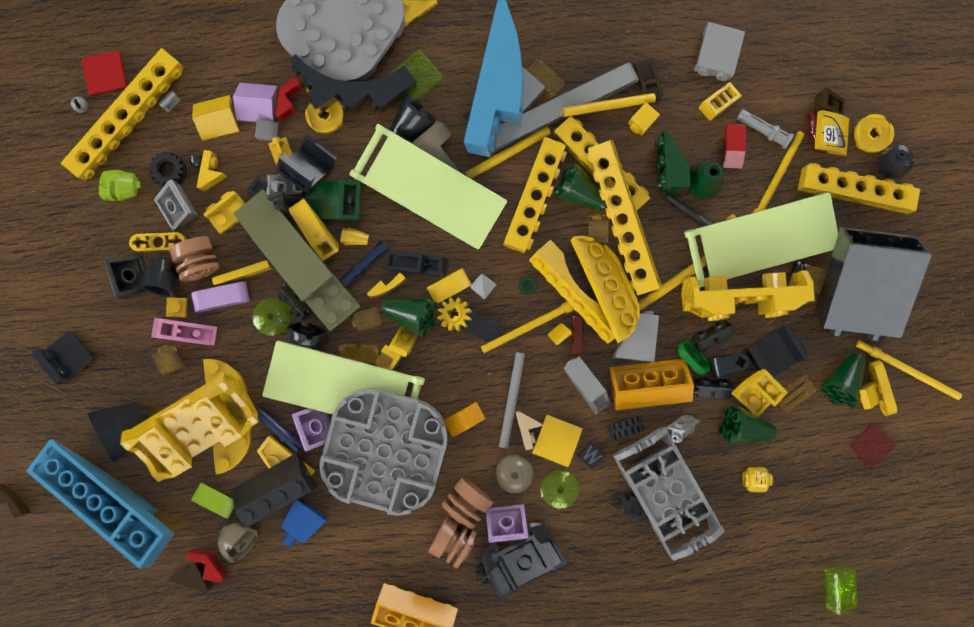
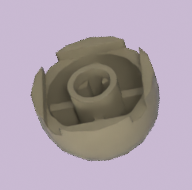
M516 454L507 455L502 458L497 464L495 471L496 481L499 486L506 492L513 494L526 490L532 483L534 476L533 467L530 462L523 456Z
M234 522L224 526L220 531L218 539L220 553L231 563L234 562L233 559L235 558L238 560L242 559L254 546L255 543L251 541L254 536L257 538V531L251 526L244 527L241 522Z

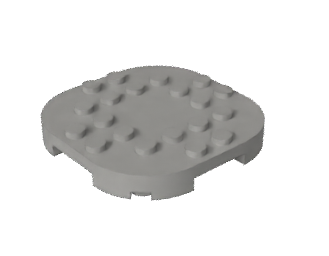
M285 0L278 12L276 30L279 41L291 56L296 54L306 65L317 72L333 79L363 82L376 72V66L396 37L399 38L405 26L406 15L402 0Z
M364 388L347 395L339 403L332 415V421L320 459V474L322 481L324 480L329 489L328 491L342 502L348 504L353 502L386 511L388 515H407L423 507L434 492L447 446V429L440 413L424 401L377 388Z

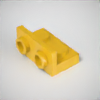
M235 191L225 193L221 197L222 200L208 206L203 214L221 235L239 222L233 213L245 204Z

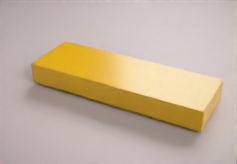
M265 260L213 277L212 281L215 286L219 287L272 270L273 267L271 262Z

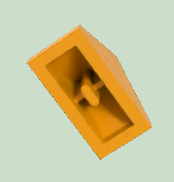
M477 402L446 418L444 422L451 436L454 437L486 418Z

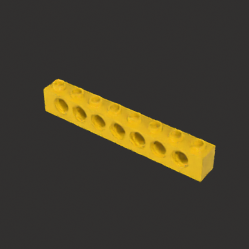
M161 48L64 158L61 164L77 178L83 181L90 179L95 174L98 166L106 162L107 156L119 147L120 141L132 132V127L144 118L146 111L157 103L159 96L169 89L173 80L181 76L184 67ZM165 70V74L159 77V73ZM150 84H153L152 89L149 90V91H146L147 87H148ZM140 98L139 104L134 105L135 100ZM128 113L127 117L122 120V115ZM115 127V131L109 134L110 129ZM102 141V146L97 149V144ZM87 156H90L89 161L87 163H84V159Z
M613 140L588 148L587 158L590 164L593 163L595 181L600 183L601 189L599 193L601 199L606 201V214L609 219H612L614 225L612 226V232L615 237H618L620 243L618 244L620 254L625 257L624 267L626 272L631 275L632 280H630L633 291H636L637 295L660 289L661 282ZM602 158H606L609 161L607 169L600 165ZM609 176L615 179L614 187H610L606 183ZM614 195L621 197L622 203L620 205L613 203ZM619 214H626L628 222H620ZM626 232H631L634 235L633 241L626 240ZM637 250L640 253V259L632 258L631 251ZM637 269H644L647 273L646 277L638 276Z

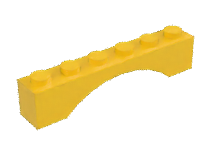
M549 240L529 261L556 288L559 294L572 305L573 309L585 319L586 323L599 334L600 338L607 344L610 343L615 337L600 304L588 297L574 282L565 263L564 253Z

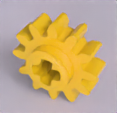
M449 298V304L442 302L445 307L444 309H438L442 315L437 318L443 321L441 326H448V330L451 332L455 327L459 332L461 325L467 328L466 320H472L467 316L472 310L465 309L468 303H462L460 298H457L456 302ZM452 313H458V316H451Z

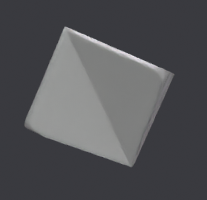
M481 274L470 286V289L485 300L496 287V284Z

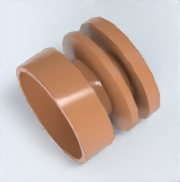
M200 236L187 239L173 245L169 249L173 262L182 263L176 268V271L181 273L179 274L180 281L199 280L220 269L219 264L215 262L216 256L207 255L213 250L209 237Z
M462 477L454 487L459 496L449 494L447 497L453 504L444 500L442 506L457 522L474 529L477 524L471 518L480 521L481 517L476 511L480 510L486 513L494 501L481 489Z
M447 516L437 532L428 553L437 558H440L444 552L448 553L446 563L449 564L451 559L455 557L453 567L457 569L469 555L477 532L472 529L469 535L465 536L468 527L465 526L458 532L459 522Z

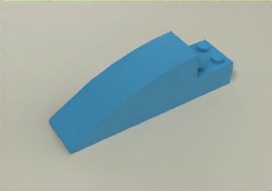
M506 0L497 1L464 139L468 153L487 157L491 156V152H495L497 144L495 135L496 133L499 134L501 122L499 121L521 125L524 108L523 65L518 35Z
M53 439L47 442L26 471L138 568L151 567L175 535V533L153 516L157 511L154 506L95 464Z

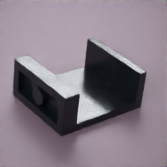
M306 135L301 147L289 157L283 154L279 158L275 170L303 192L307 193L333 169L337 157L316 140Z
M788 325L780 327L744 349L756 371L765 369L774 379V376L797 362L808 359L805 347L798 343L796 332L793 328H789Z

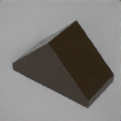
M824 88L815 96L813 114L818 115V111L825 110L843 115L845 99L829 88Z
M198 562L173 574L169 578L171 582L204 593L212 588L211 581L203 580L204 567L202 563Z

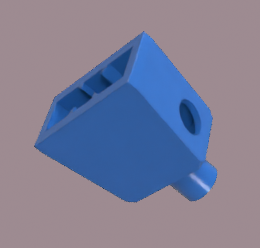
M300 497L294 501L282 524V529L288 532L282 542L288 547H292L296 540L301 543L306 542L329 518Z

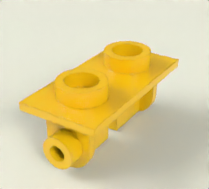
M275 137L272 139L273 142L268 143L276 166L283 154L287 157L292 154L286 137L282 139Z

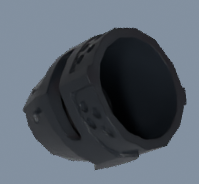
M904 145L889 147L878 155V169L886 177H900L914 167L913 154Z
M165 257L150 259L143 273L142 288L159 296L175 297L176 285L174 283L178 281L175 264L167 261Z

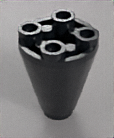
M408 95L403 99L389 130L409 142L431 127L436 118L430 112L425 111L421 103Z

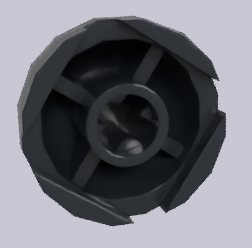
M293 322L288 325L287 343L317 351L323 347L326 333L320 326L308 323V327L301 326L302 322Z

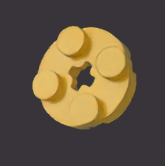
M339 101L325 110L327 113L330 112L327 119L320 118L322 112L319 108L315 110L311 104L308 105L305 111L306 121L315 132L330 134L343 125L344 111Z
M871 114L857 123L854 129V139L858 149L868 153H878L892 143L894 128L891 123L889 124L885 120L887 118L879 114ZM872 129H875V133H878V136L875 138L870 135Z

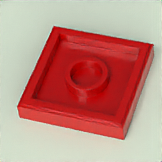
M120 51L81 58L90 96L127 88L128 85Z

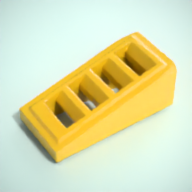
M729 82L703 101L699 109L709 121H712L742 96ZM725 91H727L730 94L732 99H730V97L725 93Z

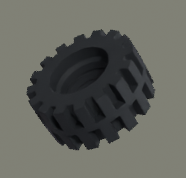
M164 151L162 154L157 153L156 158L152 157L151 160L153 162L149 163L151 168L148 170L151 178L163 187L168 180H173L178 184L182 183L181 180L185 179L184 174H187V170L185 169L184 161L172 152L167 153ZM168 162L173 163L175 166L174 173L169 177H163L161 175L162 166Z
M640 415L607 425L612 440L624 438L645 430Z

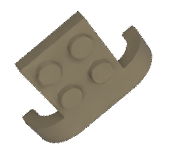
M434 121V124L411 144L459 171L440 147L451 136V132L442 121Z

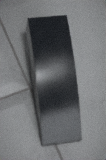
M387 250L386 270L440 278L446 277L448 259L444 257Z

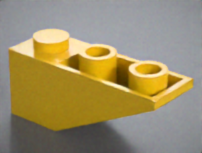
M304 198L288 209L307 241L322 261L339 251L338 241Z

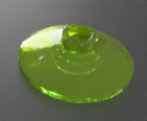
M268 298L261 301L253 312V323L256 329L267 336L282 334L291 322L289 307L286 303H282L276 298ZM269 313L274 315L272 320L267 318Z
M554 470L544 477L541 483V494L548 505L559 509L566 508L576 501L579 494V484L570 472ZM559 486L564 487L563 493L557 492Z

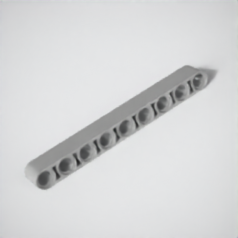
M631 63L624 64L524 113L521 125L508 122L501 124L499 134L496 133L495 140L497 141L495 152L566 118L562 114L563 107L599 102L632 86L639 81V78Z

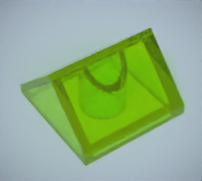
M855 568L824 569L826 608L838 615L857 608Z

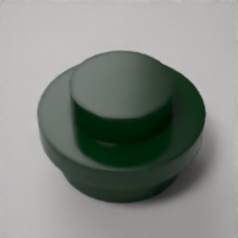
M530 276L523 277L518 283V289L523 295H532L537 289V282Z

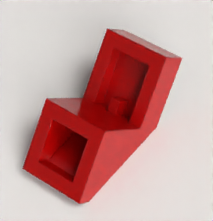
M296 77L279 89L275 115L281 122L296 112L288 100L303 89Z
M726 123L723 138L725 152L722 166L723 168L742 169L746 153V125Z
M193 549L187 553V561L205 564L203 580L222 583L227 579V573L212 552Z

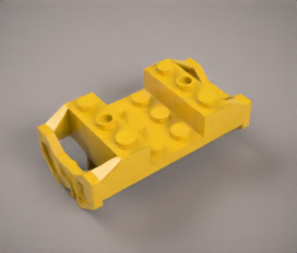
M799 271L792 274L790 284L786 286L785 272L768 273L762 275L763 288L728 290L727 276H710L704 278L705 291H700L696 277H689L683 280L681 291L683 312L689 311L701 318H708V321H719L729 318L731 314H735V304L743 302L745 304H754L758 302L759 315H765V318L789 315V311L796 310L807 302L815 301L813 280L808 271Z
M222 372L218 374L217 378L134 428L123 431L121 445L126 450L134 452L147 465L151 475L160 482L163 479L176 477L191 468L192 457L220 441L226 447L241 438L252 426L258 423V412L248 394L238 387L239 384L237 382L235 383V379L231 375ZM223 392L230 394L233 397V401L237 402L242 408L247 419L239 422L230 412L229 402H223L220 399V394Z

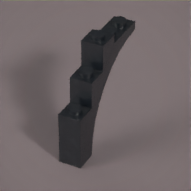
M296 54L290 58L293 72L297 76L301 75L304 78L302 82L309 90V103L315 110L319 108L322 113L339 100L340 105L345 110L349 109L351 113L368 101L375 111L378 109L382 114L417 87L416 79L405 66L379 79L350 82L333 79L317 72L306 65Z

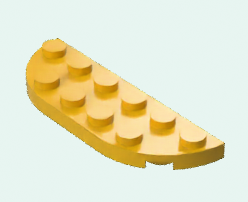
M575 236L570 241L617 343H620L635 331L637 321L640 318V308L636 295L619 259L607 245H601L594 241L595 238Z
M203 359L206 384L217 378L218 374L225 372L235 379V383L239 384L238 387L247 393L246 384L242 376L233 367L220 360ZM225 392L220 394V399L223 402H229V410L239 422L247 419L242 408L237 402L233 401V397ZM252 428L241 438L226 447L220 441L213 445L216 474H221L235 468L243 460L251 446Z

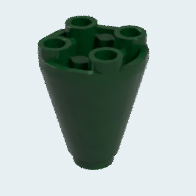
M707 161L697 162L691 166L689 192L703 200L719 193L724 180L722 167L718 163Z
M573 164L570 170L567 168L561 176L563 181L553 191V194L559 199L593 210L602 211L606 207V201L601 199L599 193L601 188L581 166Z
M386 298L382 303L381 312L415 335L425 337L428 329L434 327L435 318H433V314L437 308V302L419 298Z
M851 353L823 381L819 390L829 397L828 401L834 405H839L840 403L856 408L860 399L859 390L862 388L866 366L864 356L858 353Z
M733 405L725 408L723 423L719 426L718 432L719 435L723 436L726 443H758L773 441L777 435V428L743 407Z

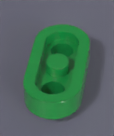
M684 341L678 346L679 356L691 366L695 373L704 375L710 371L711 365L693 343Z

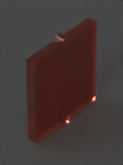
M871 423L849 446L856 452L859 459H862L873 469L896 445L887 437L886 432H883L875 423Z

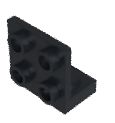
M72 331L66 332L46 350L36 349L31 353L55 384H66L94 361V357Z

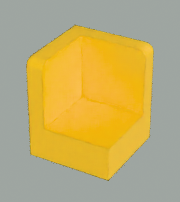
M385 345L375 365L394 370L403 356L389 350V346Z

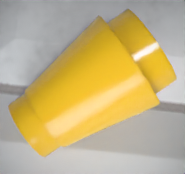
M343 227L340 242L345 243L344 245H367L369 234L351 227Z

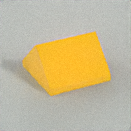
M230 95L193 104L192 118L202 141L240 132Z

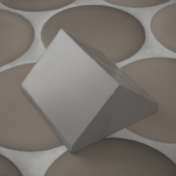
M168 180L154 198L172 231L178 230L199 217L182 187L173 180Z

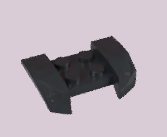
M544 522L531 523L529 528L530 536L501 551H499L497 543L493 542L483 552L482 563L487 578L499 600L549 572L553 573L567 565Z

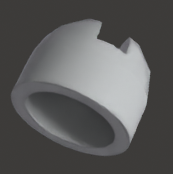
M77 96L71 100V107L76 112L83 113L88 109V102L83 97ZM77 101L81 106L80 108H78L76 104Z

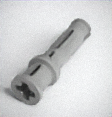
M742 109L737 117V120L766 135L769 141L773 140L782 145L783 149L788 146L794 136L793 133L789 134L780 129L779 125L773 126L745 109Z

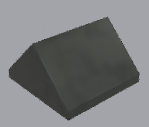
M141 254L103 261L115 298L126 300L148 292L141 286L145 271Z

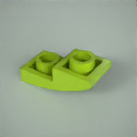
M203 483L199 484L191 498L193 502L226 519L229 518L234 509L232 498Z

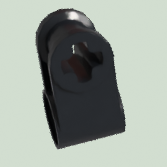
M742 353L722 355L709 359L714 378L743 371L750 364L748 356ZM738 359H742L740 366L735 364V361H738Z

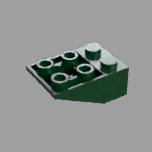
M664 129L657 140H655V151H658L656 170H659V177H657L656 182L657 189H660V194L683 193L690 187V168L669 131Z
M319 181L305 193V200L321 221L361 223L363 184L361 181Z

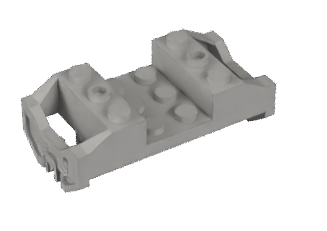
M662 426L634 444L612 454L626 482L635 493L649 518V523L673 561L691 555L694 552L693 549L699 550L698 548H701L702 545H707L706 542L712 543L725 532L666 427ZM659 439L667 444L624 468V458L637 454ZM707 518L709 528L700 536L691 538L692 540L686 544L674 547L666 541L679 533L684 535L686 533L685 530L694 525L698 527V522Z

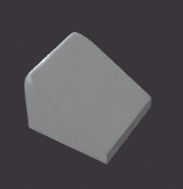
M171 90L158 104L168 113L181 99Z
M257 119L255 138L259 141L273 142L272 139L277 137L279 123Z

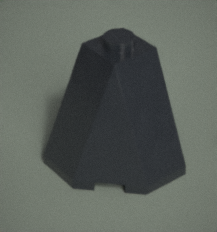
M137 402L87 413L97 436L112 462L116 461L126 451L121 445L122 432L134 428L149 418L145 407L140 409Z

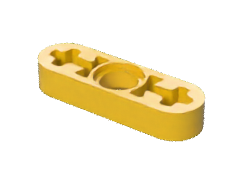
M178 232L135 234L130 238L129 245L137 252L169 251L175 244L169 243L168 240L174 241L178 237L185 241L187 238ZM157 237L163 239V245L159 248L154 246V240ZM140 238L141 241L148 242L149 245L141 244L139 248L135 243L139 242Z
M880 360L870 362L868 370L876 386L881 411L885 416L896 414L897 406L885 367Z

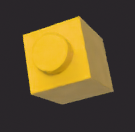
M645 102L628 123L630 129L642 136L660 114Z

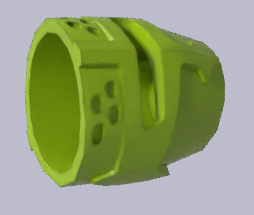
M121 170L104 171L100 177L99 195L104 201L127 200L137 196L138 189L141 188V181H138L135 173Z

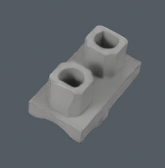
M281 174L267 175L268 187L266 194L275 195L279 191L286 192L287 194L302 193L301 189Z

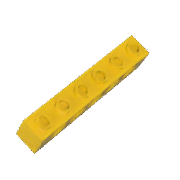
M570 116L554 131L553 136L560 143L566 144L565 149L594 178L593 171L595 169L593 163H589L585 149L598 145L596 137L591 132L587 133L582 128L583 124L579 119H574ZM577 134L581 137V141L575 142L571 136ZM602 158L601 161H604V162L607 164V168H608V166H609V161H608V159ZM623 170L628 187L633 191L632 199L638 211L650 199L648 196L649 192L635 182L636 179L631 173H626ZM609 176L606 183L608 186L614 187L615 182ZM619 195L613 196L620 205L622 203L621 197Z
M544 137L503 246L525 253L526 249L530 250L534 240L531 239L533 231L537 233L540 221H537L539 214L543 215L547 207L544 201L546 196H551L554 186H551L552 180H557L561 170L557 167L560 161L564 162L567 151L564 149L566 144ZM551 157L555 163L548 165L545 162V158ZM539 175H546L548 181L545 183L538 180ZM533 192H538L541 194L542 198L540 200H534L532 199L531 194ZM531 209L534 211L535 216L527 218L524 212ZM520 227H525L528 230V234L521 236L517 230Z
M810 163L802 168L798 191L817 195L830 193L831 198L910 214L917 210L920 189L915 188L913 184H896L894 180L890 179L877 180L875 176H859L857 172L853 171L840 172L838 168L834 167L826 169L816 163ZM819 176L824 178V184L819 181ZM837 180L842 181L843 188L838 186ZM856 184L861 186V192L856 189ZM875 188L879 189L880 196L875 193ZM894 192L898 194V200L894 198Z

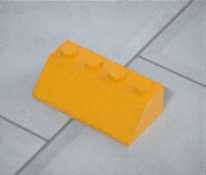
M684 359L609 367L612 397L616 410L693 402L694 384Z
M384 583L371 624L380 627H453L458 609L450 604H443L434 601L432 598H425L412 591H405L394 585Z

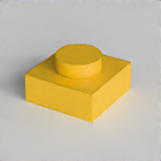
M167 297L166 317L187 318L188 299Z

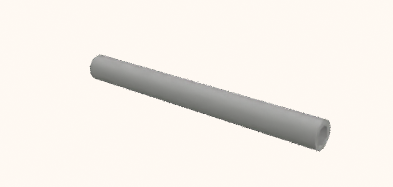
M516 352L499 442V447L508 449L525 358L524 353Z

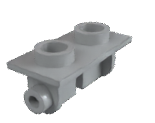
M691 415L681 416L667 427V429L672 430V440L680 443L684 437L694 432L695 426L700 423V420L694 419Z

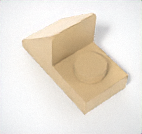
M517 411L515 413L525 450L533 449L532 444L536 442L533 432L529 433L528 429L543 426V424Z

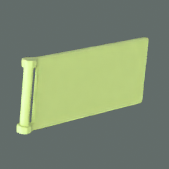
M377 123L374 135L356 167L350 171L349 175L474 248L480 249L506 205L507 200ZM384 134L388 138L365 177L361 175V172Z
M824 193L697 229L687 230L684 234L685 238H688L697 283L699 287H704V274L695 238L699 234L709 277L727 276V279L834 250L838 230L831 194Z
M277 341L263 397L333 414L339 403L347 395L364 388H377L405 396L408 382H412L414 385L410 397L418 399L421 385H424L425 379Z

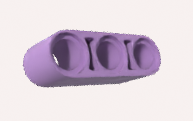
M238 282L191 293L195 312H204L250 301L246 282Z

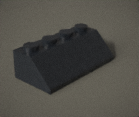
M299 453L291 455L232 489L235 513L244 527L251 526L311 492L317 486Z

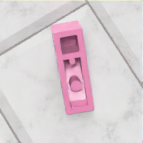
M154 318L151 337L214 346L217 327Z

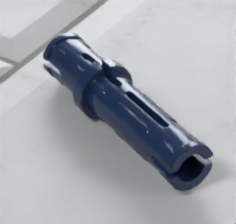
M380 241L359 262L350 266L351 269L339 280L348 288L355 280L362 277L363 273L385 254L389 248Z
M263 406L258 409L263 414L261 415L258 412V419L280 438L279 441L288 445L295 453L303 448L302 442L293 435L291 430H287Z

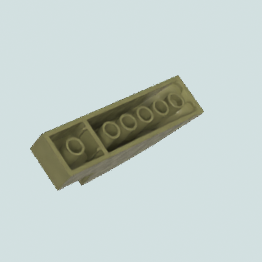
M262 189L233 214L301 301H305L328 330L333 331L360 309L361 305L325 262L322 261L284 213L274 209L273 202L267 200L269 195Z

